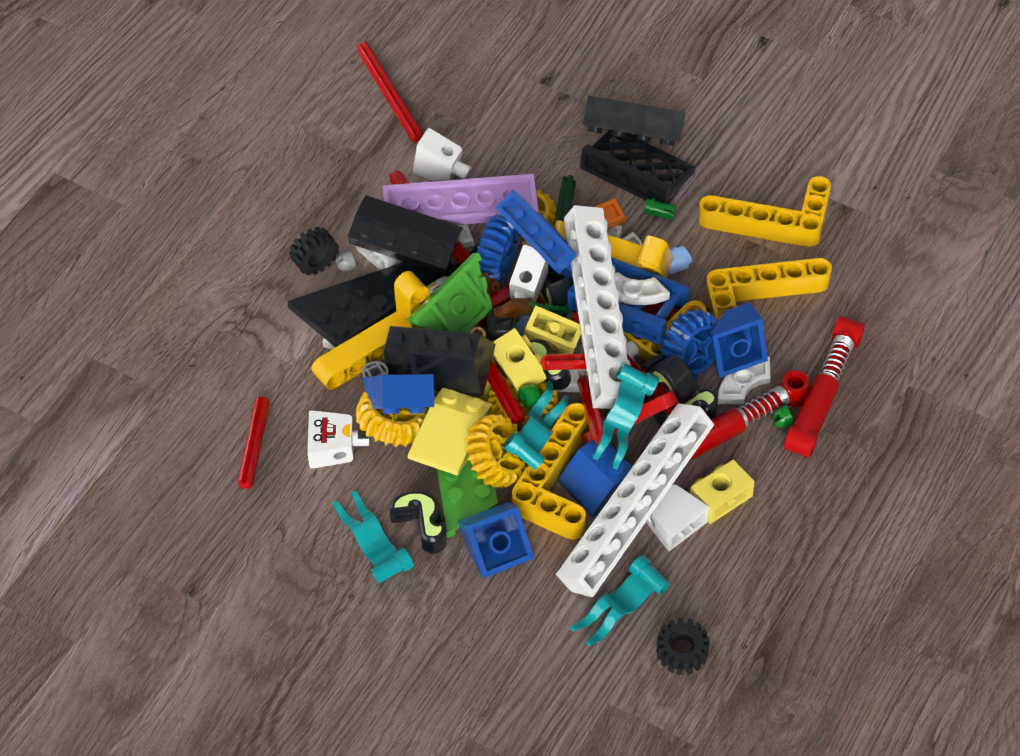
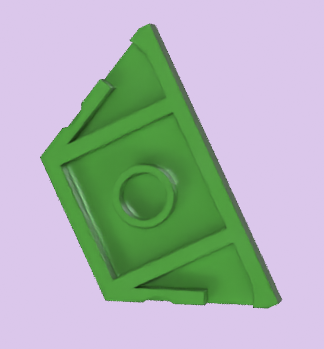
M472 253L407 318V321L422 329L469 333L492 309L490 296L487 294L486 278L481 275L479 261H481L480 254Z
M467 461L458 476L437 469L447 537L454 536L455 530L460 528L459 520L498 506L496 488H493L490 484L485 485L483 479H477L476 470H471V461Z

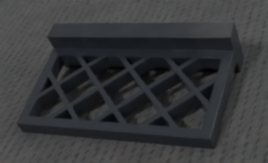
M612 131L605 133L592 146L587 144L582 149L580 169L645 201L656 198L655 201L666 204L669 203V198L695 173L696 169L695 166L652 145L635 140L636 138L629 134H626V138L611 136ZM615 137L622 142L611 143L610 140ZM625 149L626 153L622 154L614 153V150ZM631 149H640L643 152L632 153ZM608 150V151H609V154H606V153H604V152H602V151ZM646 159L647 162L645 164H635L634 160ZM651 159H660L664 162L652 163ZM672 169H681L685 172L673 173ZM655 170H667L668 174H656ZM643 171H650L651 175H649V174H647V173H645V172H643ZM664 181H671L672 185H670V184H668V183H666V182H664Z

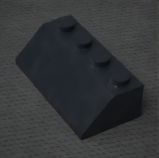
M588 95L583 126L588 127L587 131L602 134V130L612 131L611 136L626 138V134L636 135L635 140L650 142V139L654 138L659 139L662 145L674 146L675 142L680 143L685 112Z
M365 195L354 217L348 234L349 244L446 276L463 227Z
M390 326L384 355L389 375L433 374L435 391H441L444 387L459 393L483 396L496 344L481 334Z

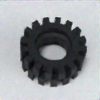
M315 227L314 231L310 228L307 230V234L301 233V238L294 240L295 245H291L290 249L292 251H289L290 258L303 274L310 275L312 272L315 275L318 273V270L323 272L326 265L328 267L332 265L330 261L336 260L337 257L335 255L339 254V245L325 228Z
M678 618V624L671 620L668 627L665 624L662 626L661 632L659 631L656 651L658 660L661 659V665L663 667L668 665V671L673 673L674 669H678L677 674L682 675L683 670H687V674H692L693 668L698 671L701 669V664L705 665L709 651V637H707L705 629L701 630L702 625L697 622L693 626L692 619H688L687 623H683V618ZM677 640H687L693 644L694 649L689 653H679L673 650L672 643Z

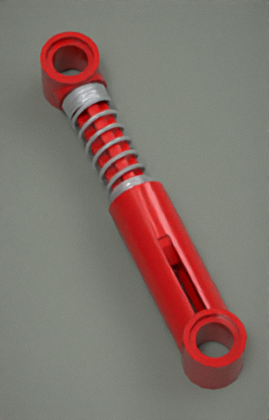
M843 316L838 317L832 334L833 343L821 371L812 381L795 423L791 425L788 431L784 450L811 458L819 432L838 391L839 375L842 374V370L845 368L844 365L847 363L846 359L849 358L854 347L858 348L864 333L865 323Z
M799 370L788 371L784 374L782 382L777 387L769 390L768 393L758 396L756 400H751V403L747 402L745 406H740L736 409L730 408L710 419L714 426L688 462L741 434L746 430L749 422L754 423L755 419L760 420L761 416L766 417L767 412L772 413L773 409H778V406L798 407L803 405L808 393V376Z

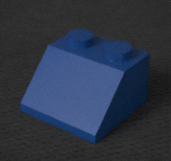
M749 302L726 310L711 332L716 370L719 378L768 361L763 319Z
M433 374L379 375L363 378V384L373 409H383V414H400V408H408L409 413H425V408L434 407Z
M595 440L590 441L577 451L558 478V483L592 517L601 512L632 468L624 458L617 470L612 468L617 451L610 444H608L598 461L593 459V455L598 447Z
M506 502L458 521L466 548L482 578L534 559L518 506Z

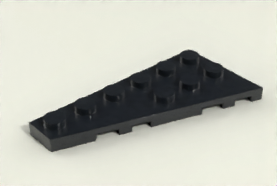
M402 262L287 301L288 309L334 347H337L396 312L394 283L399 275L406 271H411L425 286H428L438 280L442 274Z

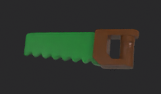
M513 298L502 306L496 307L494 315L497 318L520 319L523 316H531L535 305L559 316H563L570 310L564 306L533 303L528 298Z

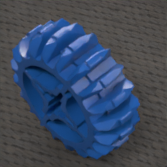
M496 214L490 218L477 247V253L481 256V261H479L481 273L489 274V278L495 279L498 283L509 274L521 241V234L502 214Z
M695 308L693 311L687 310L685 315L679 314L676 322L672 321V327L670 330H666L667 335L662 339L664 345L659 350L664 355V359L670 355L680 357L689 366L697 379L700 373H706L707 367H712V362L715 359L711 332L718 323V319L707 311Z

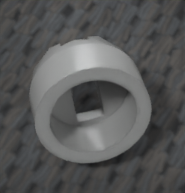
M350 250L338 254L335 262L339 270L346 272L356 269L355 260Z

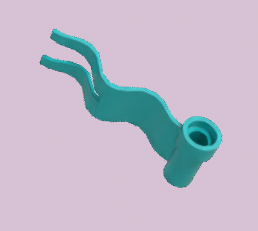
M622 363L617 371L616 378L621 380L618 395L604 421L602 439L593 455V459L598 461L610 443L613 431L616 428L618 449L612 468L616 470L626 453L628 435L640 415L645 395H652L659 381L658 376L650 372L645 374L625 363Z
M550 381L547 382L542 396L529 411L528 415L530 418L520 433L515 431L503 445L507 452L511 455H517L534 470L544 461L545 457L540 454V451L552 435L551 427L563 413L569 397L565 394L560 402L541 419L542 412L553 395V383Z
M356 490L351 492L364 523L353 520L337 501L332 503L342 522L350 528L363 553L373 564L374 568L370 570L378 584L401 571L405 573L414 568V563L405 548L397 551L391 544L376 516L366 508Z
M640 555L629 567L631 575L616 591L602 596L585 618L570 627L573 632L586 628L593 624L609 607L612 608L600 629L586 642L589 647L605 638L622 616L637 610L654 591L658 595H662L669 588L671 582L652 566V562L645 555Z

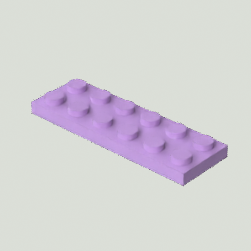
M534 174L383 185L385 202L455 225L488 223L490 218L496 214H501L495 207L513 189L538 212Z

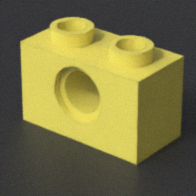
M535 305L524 334L529 340L544 341L553 352L573 354L581 337V327L576 322Z
M514 328L493 341L496 344L493 357L517 392L519 387L530 384L536 386L547 379L542 364H540L542 358L538 353L533 355L531 352L533 346L525 334L520 336Z
M733 459L725 465L721 464L716 467L713 473L707 477L697 479L690 487V494L709 506L708 523L711 524L753 497L755 481Z

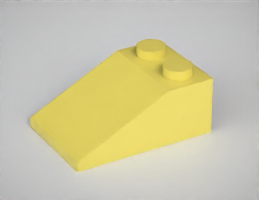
M443 387L434 399V407H430L408 453V459L458 476L468 461L466 459L469 457L468 452L464 450L468 445L464 440L468 436L467 430L476 420L486 415H491L492 403Z

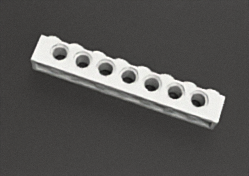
M574 205L564 217L568 245L577 254L571 261L592 405L593 408L612 409L621 380L616 378L617 371L622 363L631 365L627 359V340L623 335L622 329L623 316L619 310V291L615 285V267L611 261V243L608 241L607 236L608 223L604 217L603 208Z
M679 403L676 405L556 573L557 577L571 592L593 597L703 442L714 426V423L701 407Z

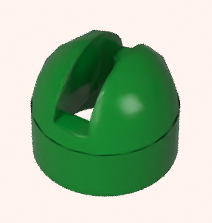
M532 384L519 387L518 389L519 398L525 408L533 406L541 396L539 388Z
M786 405L779 407L773 412L772 420H778L774 424L776 427L787 428L794 424L792 415Z

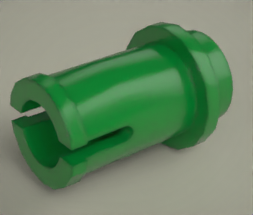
M652 198V200L647 199L644 213L648 214V217L652 215L670 221L674 220L675 215L673 213H676V205L673 206L655 201L656 198Z

